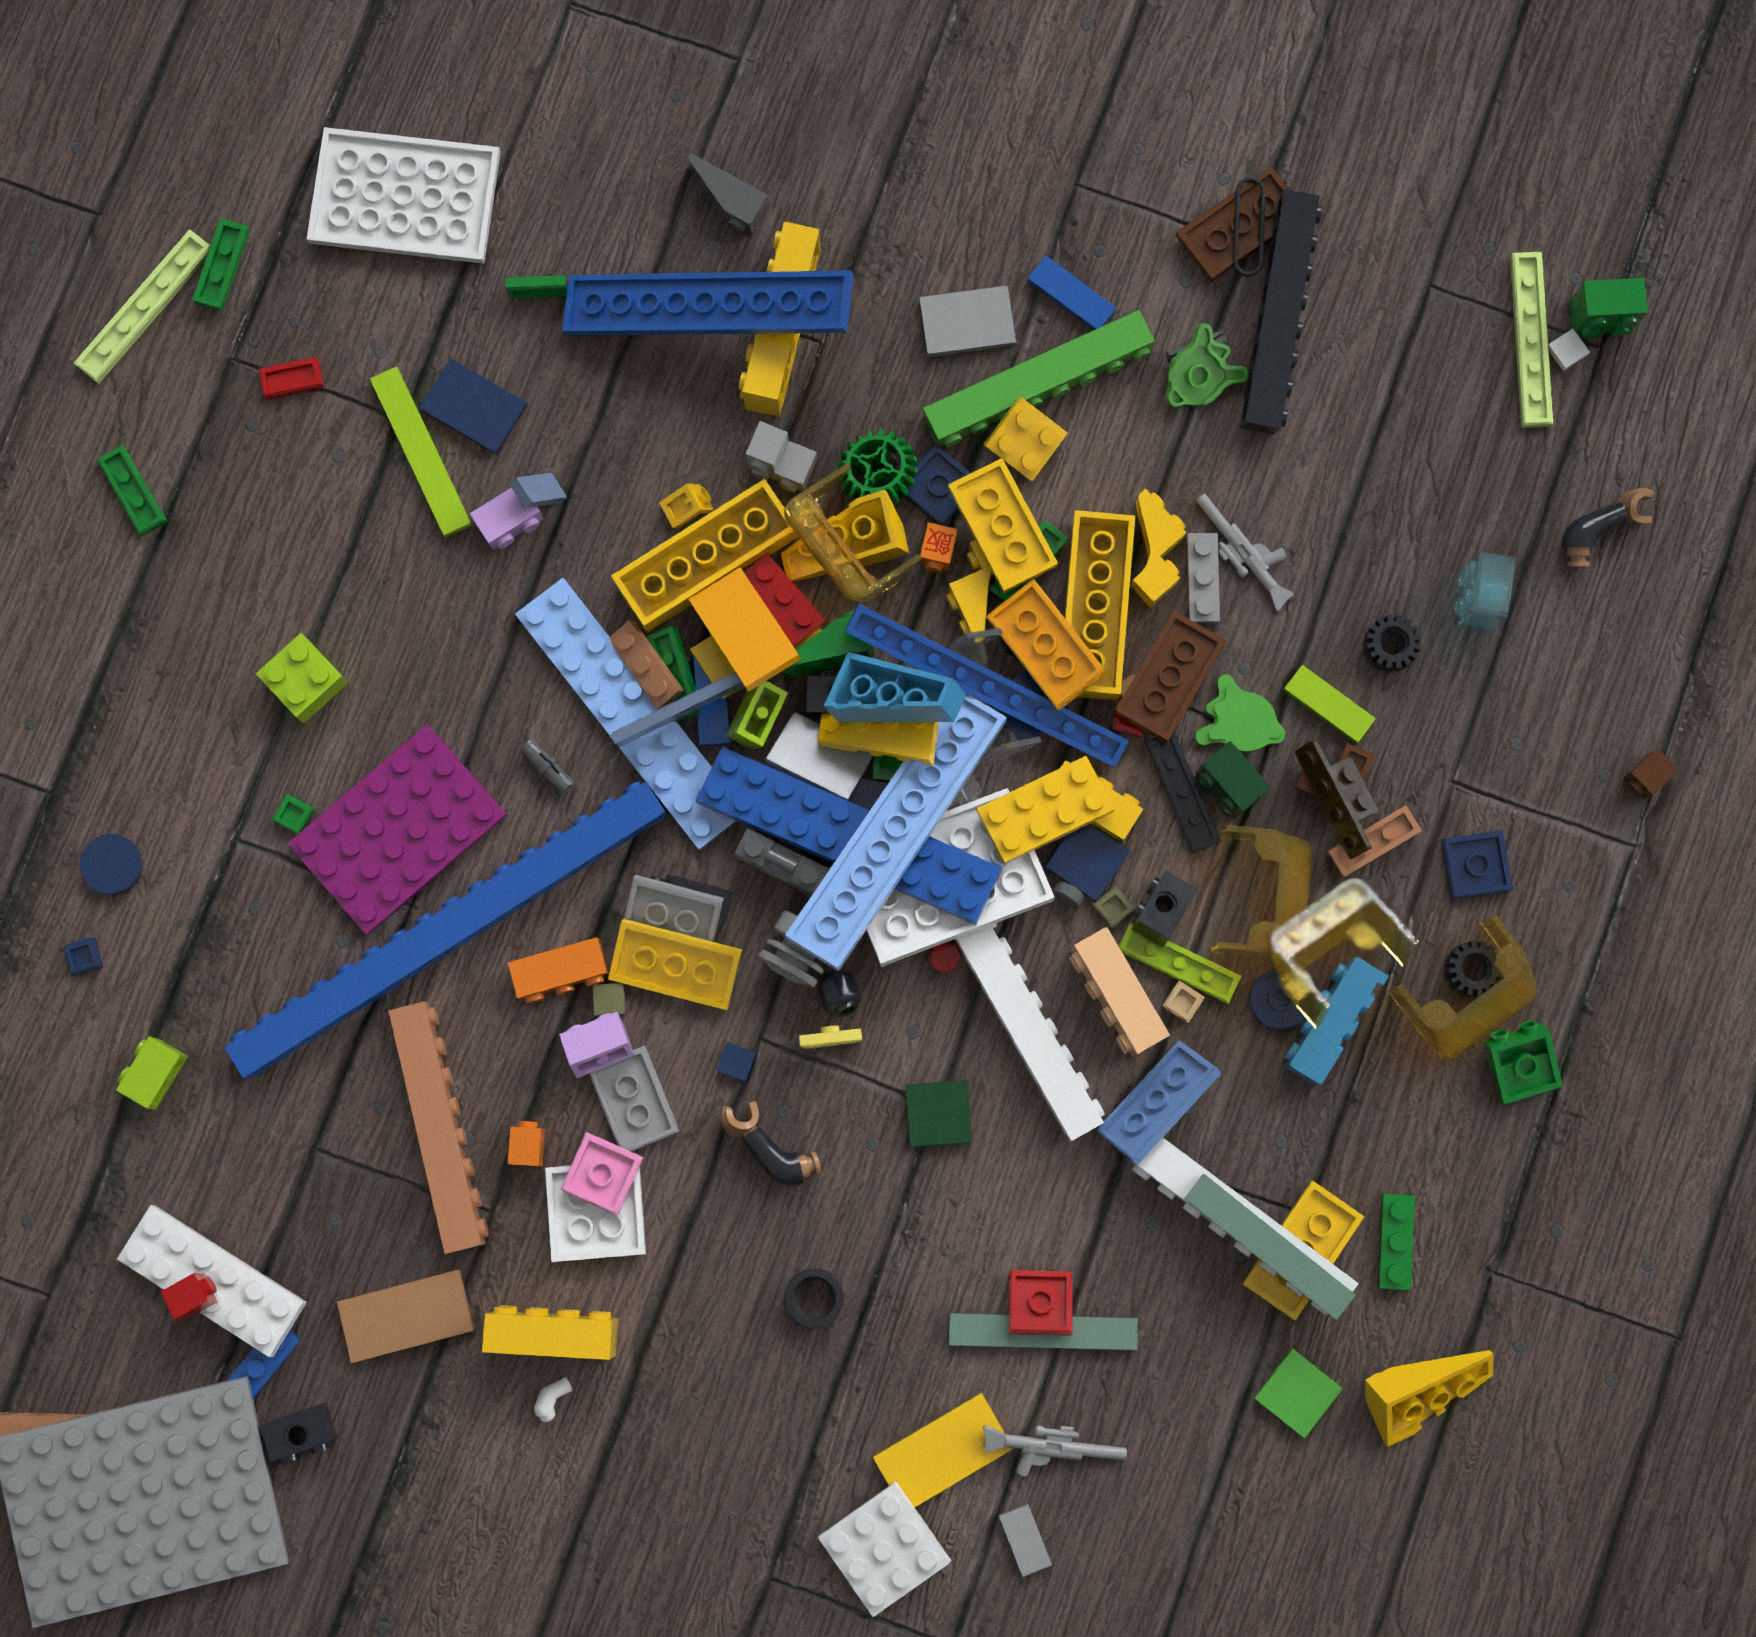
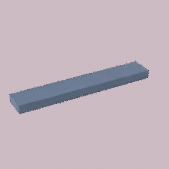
M736 672L612 732L611 737L615 745L622 747L744 685Z

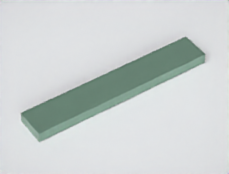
M1203 1174L1184 1198L1335 1320L1339 1318L1356 1296V1294L1207 1175Z
M950 1313L949 1345L1137 1350L1138 1318L1073 1316L1072 1336L1009 1334V1315Z

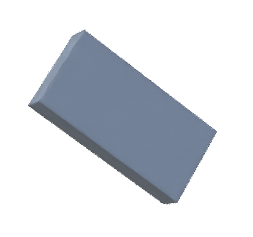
M552 473L516 477L510 483L511 488L524 508L559 504L567 498Z

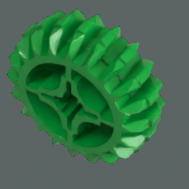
M881 428L875 436L868 429L867 437L863 439L860 435L856 434L857 443L854 444L847 441L848 451H841L840 458L843 461L837 462V469L840 471L837 478L839 482L843 483L841 485L843 492H849L848 496L851 501L881 490H886L890 499L895 504L899 503V494L908 497L909 492L906 487H914L915 481L912 477L918 475V470L914 467L918 462L916 456L912 455V446H905L906 441L903 437L896 439V434L893 431L885 437L884 430ZM891 453L901 461L899 471L889 464ZM882 466V470L879 471L877 467ZM855 468L861 469V472L865 474L864 485L854 478ZM883 483H889L885 486L879 487Z

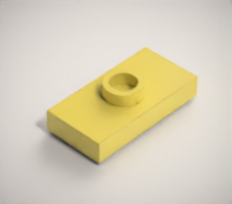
M839 1026L821 1027V1033L799 1035L800 1047L802 1049L861 1043V1028L839 1031Z

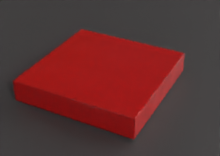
M1010 1270L1009 1334L1072 1336V1272Z

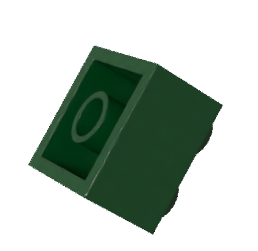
M1231 740L1207 759L1195 773L1198 776L1196 781L1201 789L1207 794L1211 792L1218 800L1216 805L1226 817L1231 815L1234 820L1262 798L1271 788Z

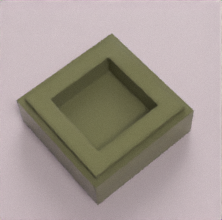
M1117 886L1092 905L1110 929L1114 928L1136 910Z
M623 983L593 985L594 1016L618 1012L619 1015L626 1014L625 987Z

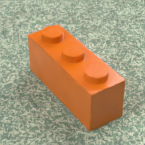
M598 937L508 962L516 996L519 1000L526 999L527 1004L545 999L544 994L555 991L556 995L574 991L573 986L585 983L586 987L603 983V977L609 976L602 944Z

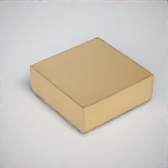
M1179 980L1161 1007L1185 1023H1189L1205 997Z

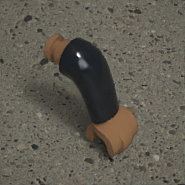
M1647 488L1632 489L1623 493L1617 500V503L1574 520L1566 527L1561 542V547H1567V556H1571V562H1567V566H1590V562H1586V556H1590V547L1596 546L1598 537L1609 529L1626 521L1633 524L1652 523V516H1640L1638 514L1637 503L1640 499H1651L1655 493Z
M756 1101L749 1103L746 1108L749 1115L748 1122L737 1121L733 1116V1109L723 1106L720 1116L724 1130L730 1136L736 1138L744 1137L743 1142L773 1180L781 1185L799 1186L803 1184V1178L810 1177L811 1172L815 1175L821 1173L819 1159L815 1152L809 1153V1157L806 1158L805 1155L797 1156L795 1152L782 1151L761 1127H756L759 1118Z

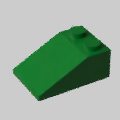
M854 611L843 613L841 615L842 618L834 620L796 651L801 660L784 670L785 678L789 679L812 674L817 671L841 668L848 652L874 658V646L844 631Z

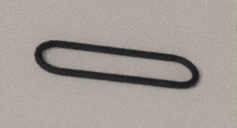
M1253 177L1244 178L1238 183L1235 199L1233 262L1236 271L1247 277L1256 275L1262 269L1264 251L1265 187L1260 180ZM1246 182H1255L1261 189L1259 264L1256 270L1252 272H1245L1238 265L1240 190Z

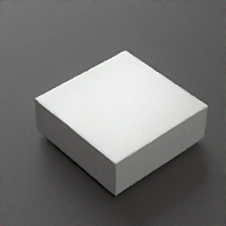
M1574 329L1548 344V351L1563 371L1590 353Z

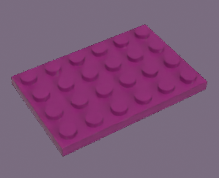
M427 724L287 844L361 930L369 936L508 815Z

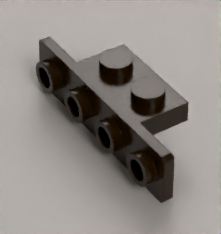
M1316 739L1295 750V755L1349 859H1354L1372 849V845L1359 821L1374 815L1379 810L1352 758H1347L1330 766Z

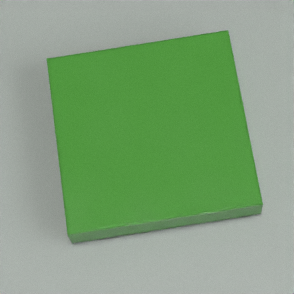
M1291 1348L1253 1398L1305 1439L1343 1388Z

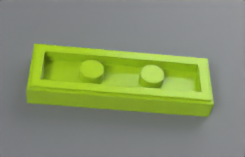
M1304 665L1299 668L1283 690L1355 744L1361 740L1376 719Z

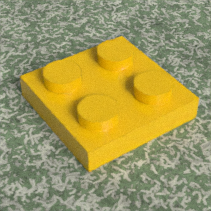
M1019 396L984 443V446L999 458H1002L1028 480L1033 481L1068 433Z

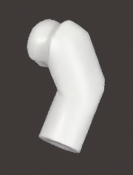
M567 1377L540 1390L534 1411L541 1421H551L555 1417L554 1405L556 1399L572 1391Z

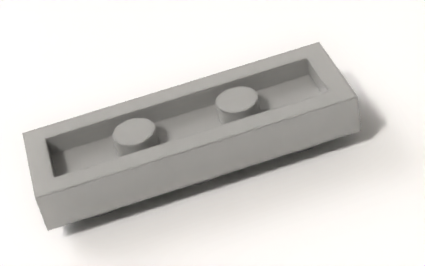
M1188 533L1186 536L1188 619L1197 624H1219L1218 533Z

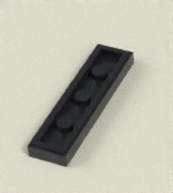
M1175 731L1167 743L1157 738L1146 741L1145 745L1191 853L1194 854L1221 843V839Z

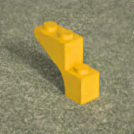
M1144 489L1139 494L1135 507L1147 552V564L1142 572L1133 579L1130 587L1152 608L1180 580L1178 576L1179 571L1171 561H1164L1162 558L1184 539L1186 531L1181 519L1175 514L1171 516L1163 508L1165 506L1163 500L1156 493L1150 494L1147 489Z
M976 540L970 542V552L966 553L972 569L978 568V571L950 583L949 594L946 595L952 611L958 610L962 619L958 624L965 638L970 637L973 644L980 642L984 637L988 585L994 576Z

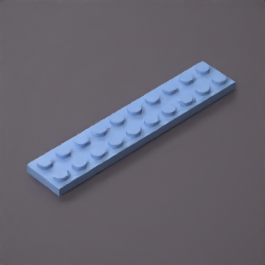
M564 578L560 579L515 613L516 617L610 737L612 732L657 711V708L612 646L609 635ZM676 721L670 722L619 747L699 851L738 822L696 803V798L712 767Z
M966 694L955 722H939L934 765H923L921 761L910 760V762L903 761L785 934V938L835 970H840L1006 723L1007 717Z

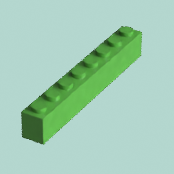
M1137 310L924 407L923 419L937 445L940 447L944 445L952 447L961 442L963 436L970 433L978 435L986 431L990 424L998 420L1001 422L1019 396L1037 408L1043 404L1044 399L1051 396L1059 398L1067 394L1071 387L1079 383L1081 386H1085L1095 381L1097 375L1107 371L1108 374L1120 370L1125 362L1132 359L1135 362L1143 360L1151 354L1150 351L1153 349L1155 340L1140 310Z

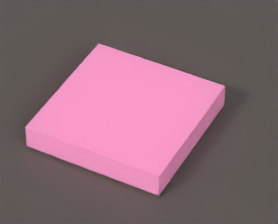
M586 1132L560 1190L618 1215L644 1157Z

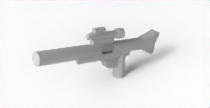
M1203 494L1196 502L1229 542L1227 545L1222 542L1218 543L1220 548L1218 551L1219 555L1224 561L1230 560L1240 577H1245L1248 574L1246 567L1241 565L1245 562L1269 592L1275 611L1279 612L1284 603L1292 598L1293 592L1279 586L1267 571L1270 569L1269 566L1287 558L1284 549L1279 548L1270 552L1263 544L1252 546L1236 524L1230 525L1207 495Z
M988 1425L983 1426L985 1433L984 1449L986 1452L1003 1447L1021 1449L1022 1457L1016 1472L1022 1476H1028L1032 1465H1046L1051 1457L1081 1460L1082 1456L1125 1461L1127 1456V1449L1123 1447L1071 1442L1072 1438L1079 1437V1433L1073 1431V1427L1060 1426V1430L1037 1425L1034 1429V1434L1036 1436L1046 1435L1045 1439L1005 1434Z

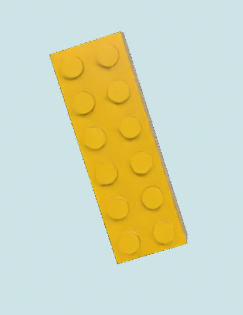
M784 221L782 231H776L773 248L776 249L774 259L769 260L767 272L816 271L821 251L819 229ZM800 333L755 334L754 344L749 343L746 353L748 371L747 373L742 372L739 381L740 399H744L746 410L780 417Z
M763 479L614 573L611 577L646 633L691 606L690 597L739 567L744 572L766 553L771 555L798 538V528L767 481Z
M1074 511L1064 618L1107 672L1077 696L1080 698L1118 701L1121 695L1135 526L1134 515Z

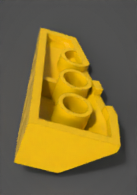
M881 490L856 498L848 504L849 507L837 516L833 515L826 520V524L815 532L808 533L781 553L785 574L789 579L795 582L876 564L909 554L903 524L887 491Z
M1487 1350L1395 1366L1380 1373H1375L1370 1378L1365 1379L1366 1403L1384 1444L1389 1447L1414 1435L1422 1429L1420 1423L1430 1415L1435 1413L1437 1416H1440L1446 1411L1444 1407L1456 1396L1464 1398L1493 1376V1353Z

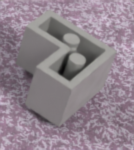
M760 421L747 449L746 459L748 470L752 471L751 475L757 479H765L766 481L772 479L779 482V486L787 491L795 492L799 490L804 492L817 462V452L789 441L788 432Z

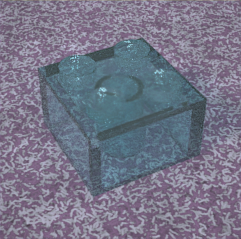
M1479 552L1472 560H1469L1466 568L1463 567L1460 573L1459 585L1463 586L1462 597H1458L1455 607V614L1459 615L1458 624L1494 630L1508 617L1516 558Z

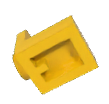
M685 484L659 502L672 528H680L699 514L709 513L713 510L710 504L711 498L709 493L699 484Z

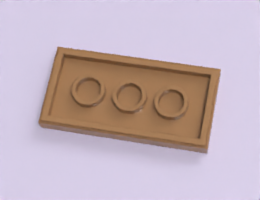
M460 1269L337 1302L351 1363L475 1331Z

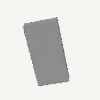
M1028 1503L999 1515L1022 1577L1052 1565Z

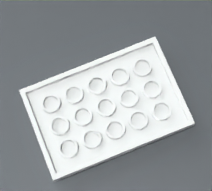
M324 127L306 240L309 244L484 264L501 153L500 148Z
M1008 788L946 811L930 834L932 838L1002 867L999 878L977 924L969 923L893 889L866 930L881 967L1054 901L1055 897L1035 850L1004 865L976 812L978 807L1010 793Z

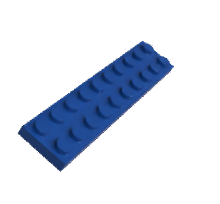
M850 270L569 275L562 332L565 335L847 333L854 275Z
M722 747L696 798V803L832 863H835L870 811ZM929 836L894 890L976 925L999 878L1002 867Z

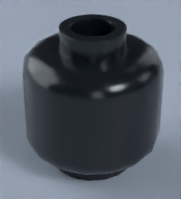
M835 969L824 974V980L818 985L817 992L826 1012L835 1014L837 1017H845L857 1011L859 1008L858 1004L862 1000V993L854 975L850 972H841Z

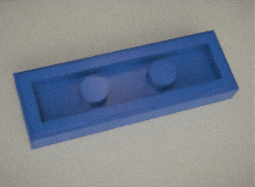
M1047 256L1042 259L1027 279V282L1093 331L1104 326L1116 311L1115 306Z
M694 657L697 691L712 682ZM727 697L725 699L719 698L703 706V712L697 714L700 747L730 745V738L726 736L729 730Z

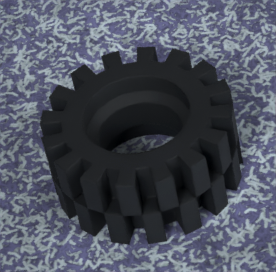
M1386 615L1385 618L1382 619L1381 617L1372 624L1364 636L1365 641L1363 642V648L1366 649L1364 655L1366 658H1370L1369 663L1372 666L1374 664L1378 666L1377 670L1383 671V669H1386L1387 673H1392L1394 670L1399 672L1408 667L1418 656V652L1421 649V645H1419L1421 634L1417 635V626L1412 627L1410 625L1411 620L1408 618L1402 620L1400 615H1396V617ZM1387 633H1395L1400 636L1403 641L1402 651L1395 655L1386 653L1381 647L1382 636Z
M1469 941L1455 947L1452 953L1447 956L1446 960L1448 961L1444 965V970H1447V975L1444 976L1446 980L1450 981L1451 984L1449 986L1451 989H1456L1458 991L1457 994L1461 996L1467 995L1469 998L1480 997L1493 992L1492 990L1500 985L1499 981L1504 976L1502 973L1504 963L1500 962V958H1502L1500 953H1495L1494 950L1496 948L1492 945L1487 946L1486 942ZM1468 958H1478L1483 962L1485 974L1481 980L1471 981L1464 975L1463 964Z

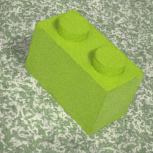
M765 681L749 692L747 691L726 736L751 750L763 747L788 692L768 681Z
M149 1036L147 1040H142L134 1052L136 1058L130 1067L127 1066L121 1072L118 1078V1083L120 1084L116 1091L147 1109L156 1110L188 1056L160 1039Z

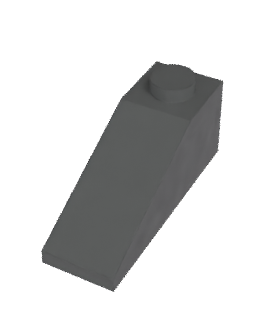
M690 153L688 162L691 172L725 221L728 222V226L736 232L743 233L745 231L752 235L769 207L768 195Z

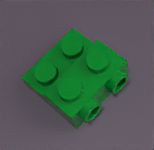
M1526 1021L1519 1025V1030L1510 1033L1508 1030H1496L1490 1034V1039L1483 1041L1489 1069L1494 1073L1499 1098L1504 1105L1563 1087L1551 1033L1542 1023Z

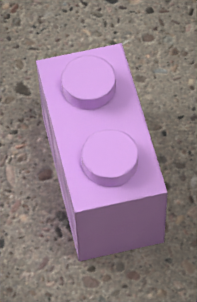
M512 488L470 513L492 550L496 548L503 549L514 542L515 536L523 531L529 533L535 530L540 525V521L544 519L538 507L524 508Z
M618 1012L600 1015L594 1021L584 1025L572 1026L566 1032L559 1034L569 1065L577 1078L635 1056L626 1028Z

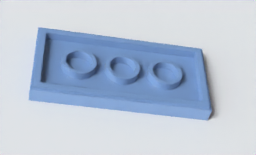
M1179 1040L1096 1131L1138 1165L1222 1073L1217 1067Z

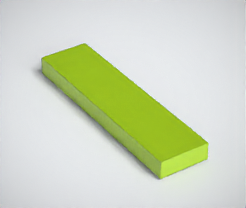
M1129 923L1118 946L1124 955L1171 978L1180 980L1184 984L1225 1004H1229L1241 975L1170 941L1162 948L1133 931L1132 927L1134 924Z

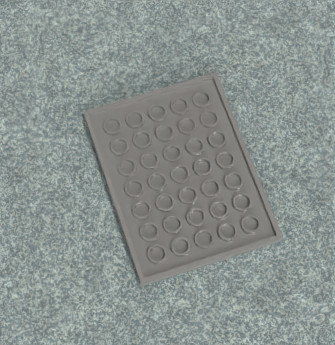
M248 1376L0 1436V1482L33 1628L289 1563Z

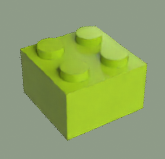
M302 633L295 637L256 673L282 703L303 723L308 721L349 683Z

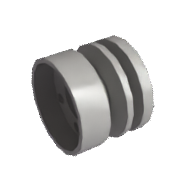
M784 910L774 927L784 937L782 943L773 939H767L766 944L776 950V953L774 955L762 949L758 957L765 961L771 970L796 984H803L814 988L818 981L807 974L808 970L822 975L824 970L814 962L816 957L785 938V934L798 916Z

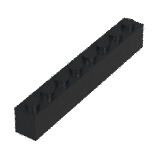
M1284 189L1278 197L1239 428L1274 435L1281 427L1286 425L1288 409H1284L1285 400L1290 397L1293 387V380H1289L1290 370L1295 368L1298 358V351H1294L1295 340L1300 339L1303 322H1299L1300 311H1304L1308 294L1304 293L1305 282H1309L1312 274V264H1308L1310 253H1314L1317 244V235H1313L1315 224H1319L1322 214V206H1318L1319 195Z

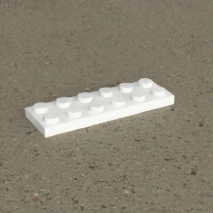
M150 1205L117 1260L162 1289H166L193 1273L209 1276L216 1286L217 1292L214 1295L218 1302L202 1310L200 1313L268 1357H274L307 1303L155 1205Z

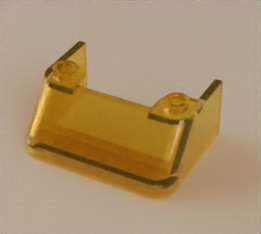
M847 463L793 497L784 509V517L843 595L851 601L868 602L903 580L922 558L917 554L879 581L861 565L826 520L822 508L816 502L834 490L851 469V466Z
M1226 825L1220 831V838L1255 841L1256 851L1261 858L1279 862L1274 922L1262 921L1253 925L1248 933L1247 944L1216 942L1211 946L1210 952L1284 960L1298 957L1304 951L1312 860L1310 844L1302 838L1273 829Z
M1349 879L1275 930L1269 940V950L1283 992L1315 1028L1321 1025L1331 1004L1313 985L1311 976L1304 968L1346 938L1355 947L1365 951L1372 950L1382 943L1402 966L1407 963L1419 943L1372 889L1359 879Z
M1496 914L1485 918L1480 924L1500 949L1495 956V965L1504 979L1457 1014L1446 1002L1441 1000L1430 1001L1420 1008L1402 983L1388 990L1389 994L1433 1052L1442 1059H1452L1459 1056L1530 1003L1537 995V983L1525 952Z

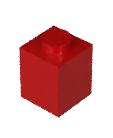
M193 1273L161 1291L174 1320H186L218 1302L214 1295L217 1292L214 1282L209 1276L201 1273Z

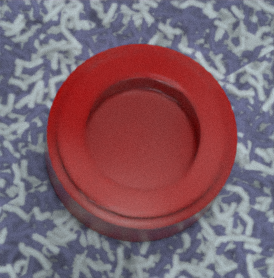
M951 942L937 945L930 952V963L938 972L949 973L955 970L960 962L959 949Z

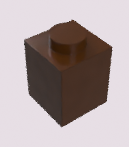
M1657 748L1642 759L1623 778L1628 782L1627 787L1634 795L1646 799L1655 794L1679 770Z

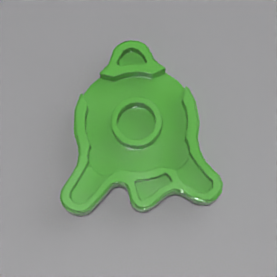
M1200 323L1195 327L1190 344L1179 351L1169 365L1167 374L1168 388L1165 393V400L1172 407L1209 404L1219 397L1227 386L1243 383L1248 379L1249 374L1245 367L1226 364V358L1230 354V347L1214 341L1213 330L1209 324Z
M1222 675L1217 681L1218 697L1208 703L1205 708L1206 713L1214 718V723L1196 732V743L1200 746L1216 743L1226 745L1231 740L1241 753H1251L1268 745L1280 744L1285 737V730L1278 723L1271 704L1264 697L1256 693L1242 690L1230 675Z

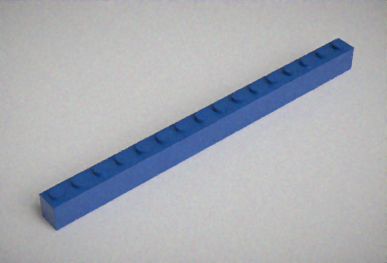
M647 782L631 784L623 790L625 795L615 801L613 798L604 801L597 807L599 811L590 817L587 814L580 816L571 823L573 826L571 829L564 833L561 831L553 833L546 838L547 844L537 850L535 847L526 850L519 856L520 861L512 866L507 863L493 872L495 876L485 883L483 880L472 884L467 888L469 893L458 899L455 896L445 901L441 905L442 910L436 914L431 915V913H427L415 921L416 926L405 932L403 929L388 938L390 943L380 949L378 946L369 949L362 954L363 960L355 965L348 963L336 971V977L328 982L323 979L309 988L311 992L301 999L299 996L291 998L283 1004L284 1009L275 1015L272 1012L264 1015L256 1021L258 1026L247 1032L244 1029L230 1037L231 1043L224 1048L244 1079L251 1080L666 818L665 810Z

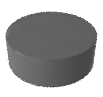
M1058 882L1052 891L1057 899L1074 908H1079L1084 899V895L1080 890L1066 882Z

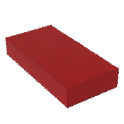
M318 357L259 369L263 395L266 400L325 388Z

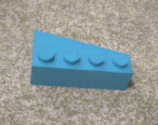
M848 652L824 707L838 722H955L966 694L953 678Z
M1357 956L1345 962L1344 965L1339 963L1331 976V979L1334 980L1333 985L1329 991L1324 989L1315 1003L1319 1007L1315 1016L1311 1017L1309 1015L1300 1029V1032L1304 1033L1298 1044L1293 1042L1286 1052L1284 1058L1288 1062L1285 1068L1315 1086L1322 1085L1343 1051L1341 1046L1343 1041L1347 1042L1358 1027V1015L1362 1016L1373 1003L1375 998L1372 991L1375 986L1379 984L1384 985L1389 976Z

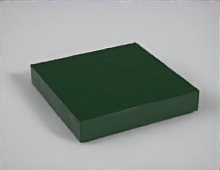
M967 1080L905 1085L910 1147L972 1142Z

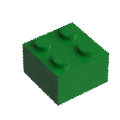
M1645 278L1584 281L1569 300L1571 328L1574 329L1577 335H1582L1583 338H1594L1604 333H1612V336L1615 337L1630 334L1648 313Z

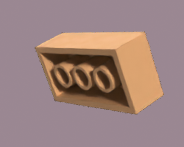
M1107 927L1072 947L1070 950L1072 955L1069 957V960L1077 973L1083 972L1086 977L1087 983L1084 986L1092 1000L1098 998L1103 1009L1100 1011V1014L1108 1027L1113 1025L1119 1036L1115 1039L1124 1054L1129 1052L1131 1057L1170 1036Z

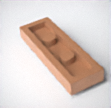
M628 620L610 637L612 646L657 710L669 705L684 692L681 685L635 621Z
M1405 805L1364 829L1372 845V849L1354 859H1349L1342 844H1339L1326 853L1343 879L1417 835L1422 830Z

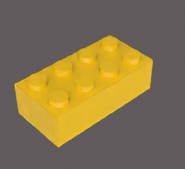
M499 1305L494 1307V1311L485 1313L482 1352L603 1360H610L616 1356L618 1318H611V1312L592 1311L589 1312V1316H579L580 1310L561 1309L557 1310V1315L548 1314L549 1308L530 1307L526 1308L525 1313L517 1312V1306Z

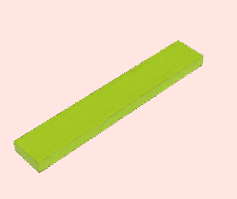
M396 366L370 378L444 537L447 538L473 526L398 367Z

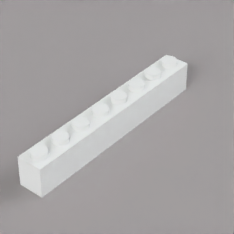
M992 924L954 939L1068 1141L1071 1142L1103 1124L1104 1122L1101 1117L1105 1113L1096 1098L1092 1101L1085 1091L1089 1088L1085 1077L1081 1072L1075 1073L1070 1062L1074 1061L1069 1049L1065 1044L1060 1047L1055 1038L1058 1031L1050 1017L1044 1019L1039 1010L1043 1007L1041 1000L1035 991H1028L1024 984L1028 980L1020 964L1014 966L1008 956L1012 953V950L1004 937L999 939L993 928L997 927V924Z
M1162 1138L1138 1165L1131 1161L1135 1165L1132 1170L1146 1181L1149 1177L1153 1178L1160 1184L1157 1188L1160 1192L1171 1200L1177 1196L1185 1202V1205L1182 1207L1196 1219L1200 1215L1211 1222L1208 1228L1220 1237L1224 1238L1226 1234H1229L1184 1199L1203 1174L1207 1175L1353 1292L1359 1284L1166 1139ZM1238 1241L1234 1244V1247L1247 1257L1252 1254ZM1263 1261L1259 1264L1260 1267L1275 1277L1277 1273ZM1286 1282L1285 1285L1299 1296L1302 1295L1299 1290L1289 1282ZM1314 1302L1311 1303L1313 1307H1315L1324 1315H1327V1313L1324 1310H1322L1319 1306H1317Z

